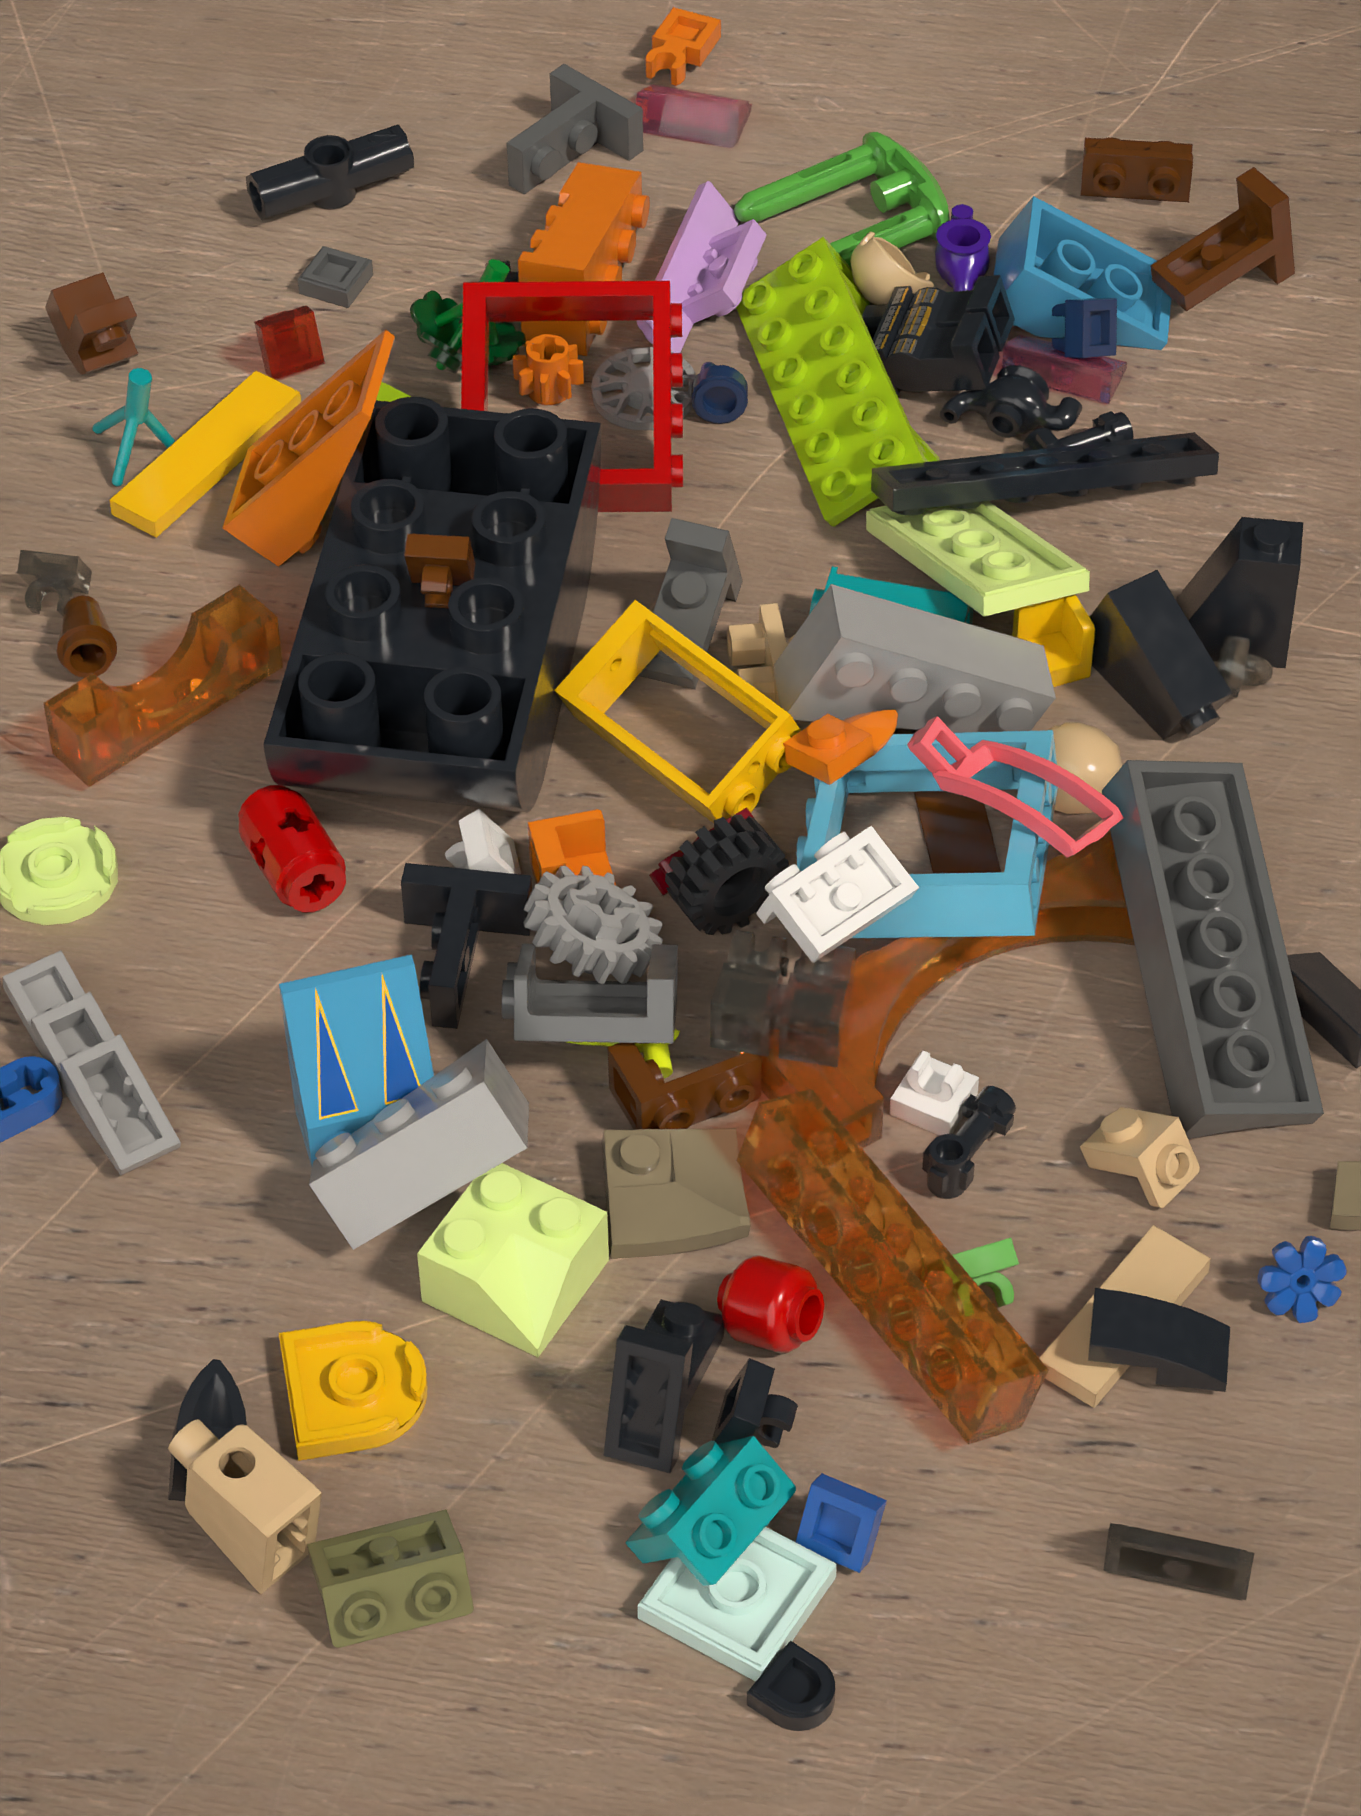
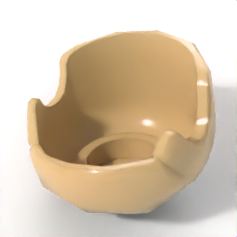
M872 231L861 240L851 255L850 263L854 284L864 298L874 305L888 304L895 287L911 286L913 293L922 288L934 287L933 282L929 281L930 274L926 271L915 274L911 263L899 248L883 238L874 237L875 233Z
M1065 722L1062 725H1055L1048 729L1053 730L1057 765L1076 775L1102 794V789L1122 767L1119 746L1099 728L1083 723ZM1058 787L1055 803L1056 811L1065 814L1093 813L1088 807Z

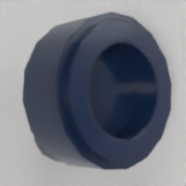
M706 362L702 365L700 373L695 376L692 383V407L696 414L705 421L715 424L734 421L745 412L747 407L748 383L743 374L735 368Z

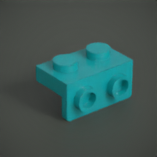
M754 1436L717 1444L715 1441L703 1444L683 1463L682 1470L686 1475L672 1490L662 1491L643 1507L638 1515L642 1524L625 1542L643 1564L678 1557L703 1586L714 1585L794 1495L796 1491L795 1484Z

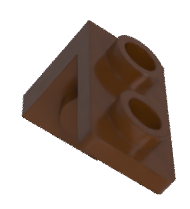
M617 1043L607 1047L609 1089L634 1130L688 1129L694 1124L720 1114L737 1112L761 1097L762 1061L755 1050L747 1051L665 1083L657 1063L653 1059L645 1061L635 1043Z

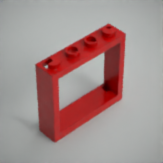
M670 281L463 282L461 409L488 411L489 322L653 320L654 468L601 469L598 512H672V487H683V454L672 455V438H683V403H671V388H683L682 353H671V338L682 337V303H671Z

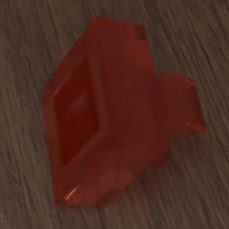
M307 305L289 311L277 312L254 322L265 372L269 377L279 379L325 364L315 315Z

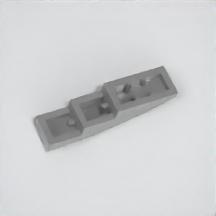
M61 950L2 976L3 989L43 1058L50 1061L56 1067L61 1088L120 1175L181 1147L178 1136L121 1034L114 1035L91 992L85 994Z

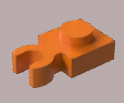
M673 7L652 36V50L646 55V78L652 79L659 70L670 69L671 84L675 86L681 84L686 78V64L701 67L721 38V20Z

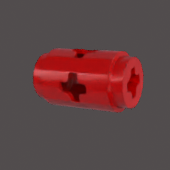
M269 785L252 793L240 808L238 830L242 841L282 903L300 912H315L326 908L344 890L346 866L344 858L306 799L300 793L288 787Z

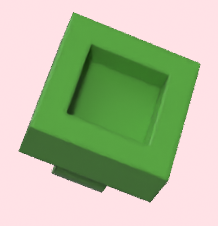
M1011 1238L953 1254L932 1263L940 1290L961 1284L957 1292V1305L965 1317L980 1313L979 1305L975 1298V1292L979 1285H987L994 1291L998 1307L1013 1303V1286L1007 1277L999 1273L1019 1264Z

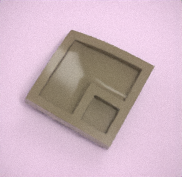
M736 1128L604 1130L602 1155L610 1259L683 1253L717 1246L749 1236L751 1223L743 1186Z

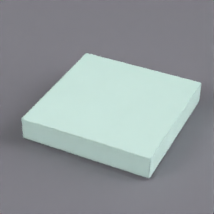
M765 1527L714 1585L703 1586L678 1557L671 1558L638 1604V1619L756 1682L790 1640L793 1641L836 1578L837 1564Z

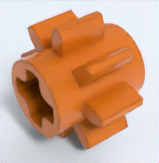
M553 334L536 336L530 341L525 342L526 355L513 356L514 379L519 380V394L521 396L529 394V397L538 404L556 405L562 403L566 399L572 398L571 384H584L583 361L578 359L577 345H568L567 341L560 336Z

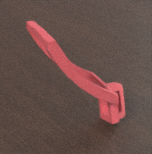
M938 716L930 719L925 727L916 731L907 744L910 751L932 773L941 790L967 796L1003 812L1029 828L1066 857L1076 854L1087 845L1101 839L1110 828L1124 818L1119 808L1104 795L1055 763L1023 749L987 740H981L968 749ZM935 739L956 760L955 763L950 765L932 746ZM993 761L1005 763L1032 773L1059 787L1092 810L1102 820L1074 840L1064 830L1034 808L1000 789L971 777Z

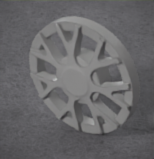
M653 347L626 349V351L610 356L599 366L592 379V400L595 408L606 420L617 426L632 430H654ZM682 358L683 385H688L689 388L688 392L671 389V403H679L678 401L683 403L684 418L693 408L691 390L696 373L692 366ZM650 362V365L637 368L634 363ZM619 369L626 374L624 377H617L611 375V373ZM622 389L621 394L606 399L601 394L602 392ZM627 404L639 409L637 416L622 413Z

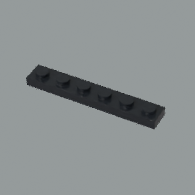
M1193 432L872 468L871 491L892 512L913 516L926 512V508L950 506L957 509H973L979 507L982 501L1000 499L1013 503H1026L1033 501L1035 495L1052 493L1079 497L1088 494L1089 489L1111 487L1117 490L1130 491L1141 488L1142 483L1165 481L1171 484H1189L1195 481V477L1218 474L1219 452Z

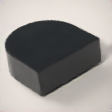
M791 1640L747 1691V1706L776 1725L791 1731H806L818 1727L831 1715L835 1704V1679L830 1668L823 1661Z

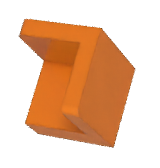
M596 809L528 822L530 865L536 884L539 883L543 873L547 871L556 875L559 867L564 865L575 875L579 874L582 866H588L593 875L604 877L607 873L613 874L606 853L605 820L601 810Z

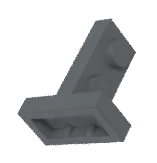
M562 64L549 73L551 112L507 142L509 186L526 194L544 180L551 178L558 170L578 156L589 151L597 143L630 161L644 151L643 108L570 66Z
M671 518L665 536V543L671 560L653 613L701 649L708 652L724 601L727 599L736 602L743 582L728 530ZM661 650L638 675L691 689H696L699 680Z

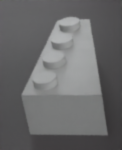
M833 584L829 586L773 667L775 669L774 674L780 707L791 714L794 720L814 722L827 713L840 720H844L872 711L896 710L898 713L896 728L920 730L925 727L930 719L938 716L954 733L1031 731L1056 699L1044 645Z

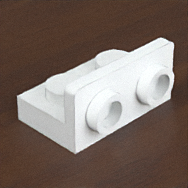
M870 826L852 839L845 832H842L829 840L814 854L817 862L803 871H800L797 865L794 864L776 875L765 886L764 889L768 892L769 896L756 914L764 924L778 917L811 962L814 963L910 899L919 887L873 827Z

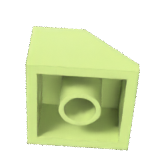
M501 1163L470 1183L417 1253L422 1302L539 1358L609 1261L607 1212Z

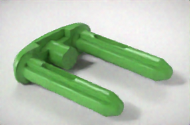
M878 132L865 134L862 145L744 194L734 207V214L739 221L748 222L754 219L756 222H760L874 174L878 180L871 182L870 191L876 207L881 212L885 213L906 203H909L912 209L830 243L850 267L851 255L854 249L871 231L875 233L874 237L883 238L896 247L901 248L927 236L937 241V229L943 223L950 220L947 200L937 180L928 168L908 149L892 138Z

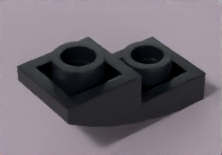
M1095 1288L1088 1361L1157 1368L1156 1384L1226 1392L1230 1326L1192 1309L1167 1301L1122 1291Z

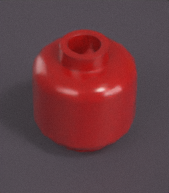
M760 1255L745 1259L737 1266L733 1273H729L721 1282L717 1295V1305L722 1312L724 1327L732 1339L781 1354L791 1352L797 1349L803 1342L811 1340L817 1333L824 1315V1297L809 1270Z

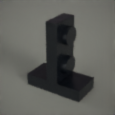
M405 863L401 879L404 923L432 926L431 947L432 950H436L434 961L425 960L423 963L420 977V998L430 1000L433 1027L458 1029L479 931L530 936L531 929L524 926V921L528 915V912L524 910V906L532 892L531 875Z
M660 1299L644 1329L628 1325L624 1326L616 1343L603 1456L671 1474L679 1458L684 1412L724 1337L725 1327L721 1314L705 1311L701 1307L688 1302L674 1303Z

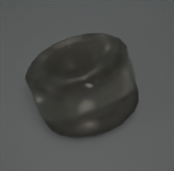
M1228 635L1227 638L1223 639L1217 668L1232 691L1230 698L1237 699L1241 685L1259 686L1266 684L1273 676V667L1266 659L1248 654L1249 639Z

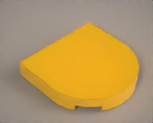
M351 1321L279 1333L298 1461L367 1450L386 1445L406 1433L420 1417L426 1404L428 1392L426 1367L419 1349L411 1341H405L401 1337L383 1330L381 1324L370 1321Z

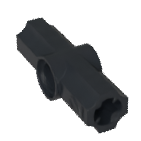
M399 124L349 141L339 136L325 135L311 140L305 146L304 156L250 173V175L246 176V186L253 208L261 220L311 203L321 208L335 209L351 203L356 196V188L414 168V156L407 135Z

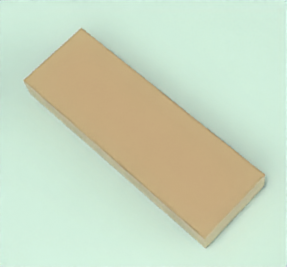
M1153 1225L1100 1288L1143 1295L1181 1306L1209 1273L1211 1258ZM1093 1295L1038 1359L1037 1374L1095 1408L1130 1365L1088 1361Z

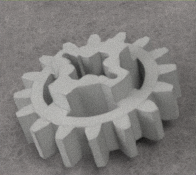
M565 865L559 867L556 875L546 871L543 873L539 883L535 884L524 906V910L528 912L524 921L525 928L537 931L532 941L536 947H549L550 950H553L550 958L552 963L557 964L564 960L571 963L572 974L577 977L583 974V972L593 974L598 983L604 984L608 975L612 974L615 979L624 984L628 982L631 974L639 977L643 976L650 962L652 944H662L663 941L658 936L663 926L662 922L648 917L653 909V905L650 902H637L636 899L632 898L636 891V888L632 885L621 889L614 885L615 879L613 874L607 873L604 877L593 875L588 866H582L578 875H575Z

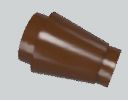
M76 596L70 599L64 608V617L57 644V656L61 664L73 675L81 678L97 677L106 672L114 661L117 654V643L103 616L99 603L90 596Z

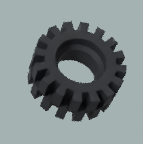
M740 814L733 815L730 823L724 817L714 820V829L708 831L705 826L697 830L695 833L699 839L693 844L686 840L679 847L684 855L682 857H672L669 866L673 871L666 873L665 882L669 886L666 888L669 895L699 931L703 930L708 935H714L717 929L722 935L731 933L734 923H737L740 928L749 925L748 916L754 912L757 913L769 896L768 892L764 889L765 886L776 875L789 867V861L785 858L786 855L754 818L748 816L745 820Z

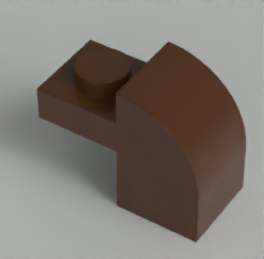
M103 272L51 290L45 309L63 350L80 374L85 375L138 355L130 335L137 314L129 296L115 300Z

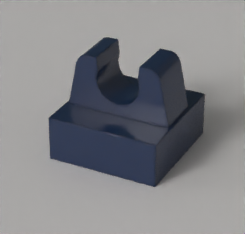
M1117 298L1070 299L1052 308V316L1065 317V337L1052 338V347L1054 349L1065 352V357L1070 358L1116 355Z

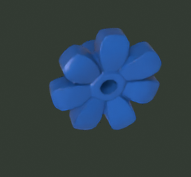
M1306 1236L1300 1245L1299 1251L1288 1241L1279 1243L1272 1249L1277 1265L1260 1268L1258 1284L1264 1291L1269 1292L1265 1296L1264 1302L1275 1315H1284L1291 1308L1293 1316L1299 1323L1311 1322L1318 1317L1317 1301L1330 1307L1341 1296L1340 1288L1333 1282L1345 1277L1347 1273L1346 1266L1337 1254L1325 1256L1327 1251L1326 1245L1320 1238Z

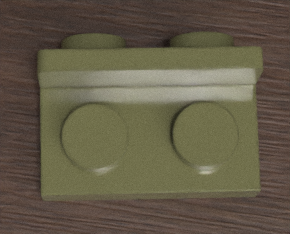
M447 1509L307 1544L311 1568L324 1604L330 1638L333 1646L336 1648L466 1616L474 1610L464 1552Z

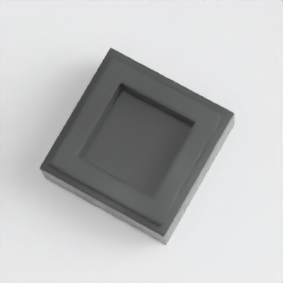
M322 246L298 278L299 294L349 308L373 276L372 260Z

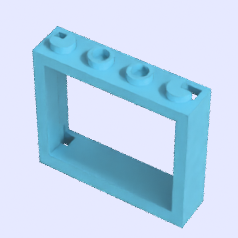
M1053 730L954 733L968 749L981 740L993 741L1023 749L1057 765ZM893 734L886 745L874 756L831 785L814 777L816 798H808L806 803V828L808 834L807 836H799L797 841V866L800 871L817 862L814 854L829 840L840 834L849 793L943 791L940 789L932 773L908 748L907 744L914 734ZM935 739L932 746L950 765L955 763L956 760ZM993 761L971 777L1000 790L1018 789L1017 799L1034 808L1053 822L1058 787L1027 771L997 761ZM1013 819L1004 872L909 874L919 887L915 894L852 938L1035 936L1049 843L1019 821Z

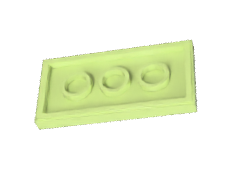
M982 501L979 507L973 509H957L950 506L926 508V512L913 516L892 512L886 505L866 511V530L982 616L1089 591L1090 571L989 501Z

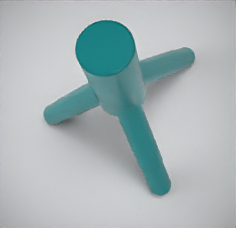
M143 368L133 369L129 373L125 405L102 418L92 427L94 433L100 434L126 420L112 476V484L116 487L123 484L139 424L145 423L166 448H169L175 442L174 438L148 409L152 375Z

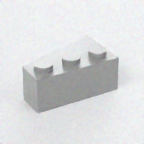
M486 1039L401 1100L384 1108L374 1119L351 1135L350 1133H343L325 1143L315 1154L317 1159L313 1161L309 1185L354 1250L527 1149L529 1102Z

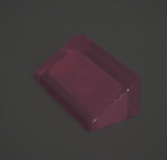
M655 84L637 92L636 105L643 108V133L732 148L738 143L752 110V104L746 100Z
M1021 334L1008 341L1003 349L1002 368L1009 365H1021L1030 368L1046 381L1049 389L1106 404L1110 403L1127 369V362L1106 356L1090 358L1065 357V352L1054 349L1052 342Z

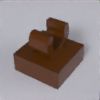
M407 533L404 556L411 583H421V593L426 594L425 607L448 608L453 585H461L474 579L475 560L470 538Z

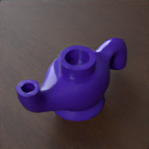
M960 204L952 208L951 220L943 223L936 233L938 241L935 250L936 269L941 278L953 288V292L973 290L978 277L985 276L990 263V249L988 245L991 239L990 230L983 223L973 219V209L970 206Z

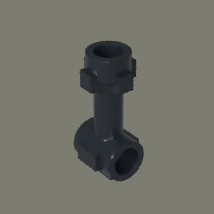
M1110 411L1093 419L1092 428L1060 439L1051 430L1038 428L1025 438L1023 451L1134 439L1131 423L1125 413L1118 412L1114 414Z
M986 1086L977 1097L971 1094L962 1105V1115L968 1119L957 1134H943L936 1137L923 1152L922 1169L927 1173L928 1189L935 1196L952 1199L963 1194L972 1183L975 1164L971 1161V1158L984 1141L989 1139L994 1132L1005 1136L1013 1126V1114L1016 1111V1105L1011 1096L1004 1090L995 1086Z

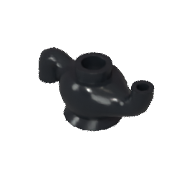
M1009 365L998 372L997 379L989 383L985 390H967L953 396L944 404L940 411V417L945 422L954 424L963 413L975 411L987 420V425L992 432L1001 437L1011 438L1017 434H1025L1032 431L1038 426L1057 432L1067 430L1077 421L1082 411V405L1077 399L1072 397L1063 398L1057 406L1048 404L1046 401L1049 399L1050 391L1046 381L1030 368L1021 365Z

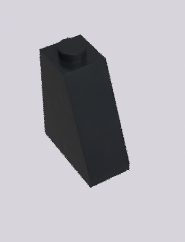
M1241 517L1176 598L1177 603L1214 662L1286 668L1301 565L1303 522Z
M1155 570L1108 592L1089 616L1095 627L1092 667L1163 740L1185 730L1188 737H1191L1215 724L1220 719L1216 711L1231 696L1232 691L1159 571Z

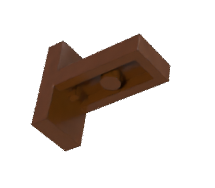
M1255 167L1236 178L1239 204L1237 211L1150 266L1152 281L1185 311L1193 308L1256 266L1277 285L1295 274L1289 197Z

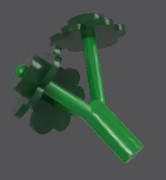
M491 259L479 282H504L510 269L502 261ZM431 290L424 294L423 299H418L411 304L410 314L416 323L418 338L423 343H427L432 347L427 356L436 362V367L439 370L447 369L456 374L462 366V355L457 351L461 348L462 353V322H458L463 316V302L457 304L450 298L442 299L438 292ZM489 322L488 365H499L513 360L514 355H519V347L525 344L526 338L523 332L516 331L512 323L500 322L495 324V322Z

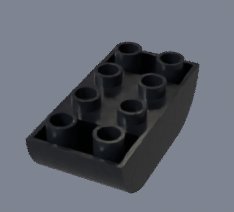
M404 397L391 402L376 400L368 425L344 473L263 745L268 770L277 785L526 813L531 811L544 781L562 705V700L554 690L570 672L586 604L599 503L601 423L560 419L549 411L534 408L521 409L508 414L442 407L435 401L423 397ZM407 533L470 538L475 560L474 579L461 585H453L448 608L425 607L426 594L421 593V583H411L404 556Z

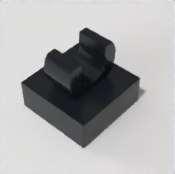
M751 1358L748 1359L725 1392L712 1441L721 1444L754 1436L763 1446L772 1448L779 1446L783 1430L789 1432L792 1429L798 1404L787 1397L768 1394L775 1368Z

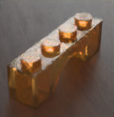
M239 584L191 613L187 631L179 647L170 659L149 677L131 685L111 686L105 684L92 673L47 700L43 705L52 754L88 787L102 780L283 668L277 616Z

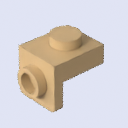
M1120 1107L1117 1111L1105 1117L1101 1126L1080 1146L1089 1168L1137 1177L1149 1204L1154 1207L1164 1208L1200 1170L1199 1163L1180 1119L1175 1116Z

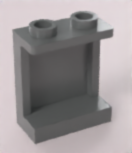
M522 944L518 962L507 963L506 980H503L502 1019H514V1041L673 1044L677 1014L678 945L652 944L647 982L628 981L621 984L619 981H605L602 984L597 981L540 980L536 977V946L534 944Z

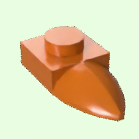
M896 710L872 711L844 720H840L827 713L783 743L785 746L786 763L831 785L874 756L887 744L895 732L898 713Z

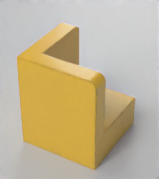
M1076 594L1014 609L1012 636L1044 645L1053 687L1091 677L1095 627Z

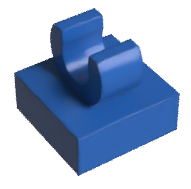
M821 1473L811 1484L796 1543L832 1562L860 1573L870 1562L887 1500Z

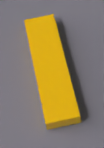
M254 371L109 500L111 514L157 538L245 458L248 448L301 403L300 392L265 374Z

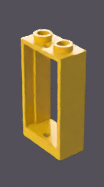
M637 600L632 602L554 690L575 718L712 823H714V820L722 817L728 819L746 807L750 812L754 810L759 801L760 794L775 777L792 767L786 763L785 746L783 743L801 731L791 714ZM660 650L767 729L710 794L604 714Z

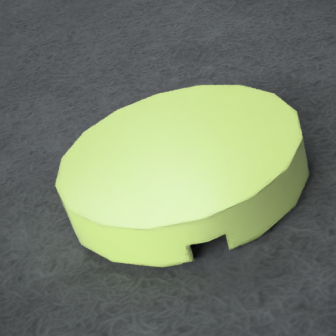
M70 817L42 818L18 827L7 836L8 843L0 851V903L3 908L20 920L41 925L71 923L94 913L109 900L118 883L116 851L106 833L94 826L95 831L88 827H83L79 819Z

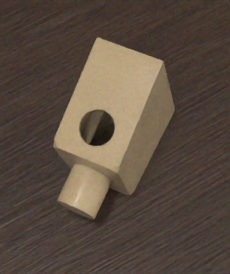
M197 1419L187 1424L175 1435L169 1444L168 1450L187 1469L185 1506L189 1514L260 1594L264 1593L309 1555L307 1544L316 1541L322 1492L247 1425H237L219 1440Z

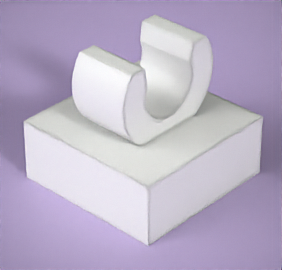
M478 809L459 820L463 841L454 844L445 852L446 859L456 868L521 874L514 840L485 813Z
M921 1051L890 1098V1115L939 1136L953 1134L963 1118L962 1105L971 1094L974 1096L978 1094L979 1077L963 1071L962 1067L958 1064L948 1065L931 1058L930 1053Z

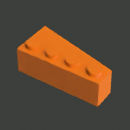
M578 162L559 193L558 206L551 205L546 213L545 230L536 229L531 237L530 248H533L534 251H523L518 259L519 282L622 281L623 263L630 264L634 257L636 229H644L649 216L650 198L647 195H642V172ZM607 321L521 322V332L525 334L526 341H530L534 337L543 334L560 336L567 341L568 345H577L578 355L587 356L595 334H604Z

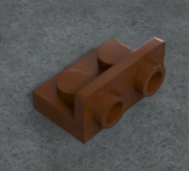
M1085 137L1080 196L1189 203L1193 169V144L1174 143L1171 141L1120 140L1113 137Z

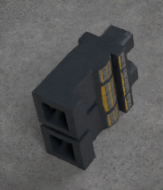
M1000 275L978 277L974 289L966 291L946 292L939 288L926 287L913 293L911 286L895 287L888 304L867 305L862 315L897 395H899L901 390L910 392L985 390L990 383L1000 358L999 352H1002L1015 321Z

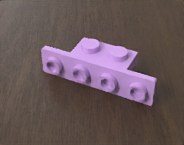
M710 181L698 186L655 281H670L671 303H682V337L671 338V351L674 353L681 352L693 323L712 315L724 316L738 306L743 297L742 290L750 273L757 266V256L767 236L754 219L737 226L739 220L736 218L734 210ZM653 320L637 321V325L642 330L646 339L653 344Z

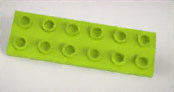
M824 236L742 291L743 297L736 307L821 513L830 526L838 525L878 498L871 491L872 468L940 461L937 454L911 427L865 325L862 315L866 306L870 305L869 301L864 298L854 284L851 267Z

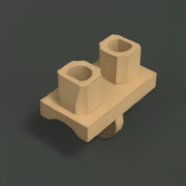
M778 603L762 604L759 608V623L728 626L727 653L730 666L761 664V667L736 669V674L780 706L775 679L776 674H774L775 669L773 667L788 644Z

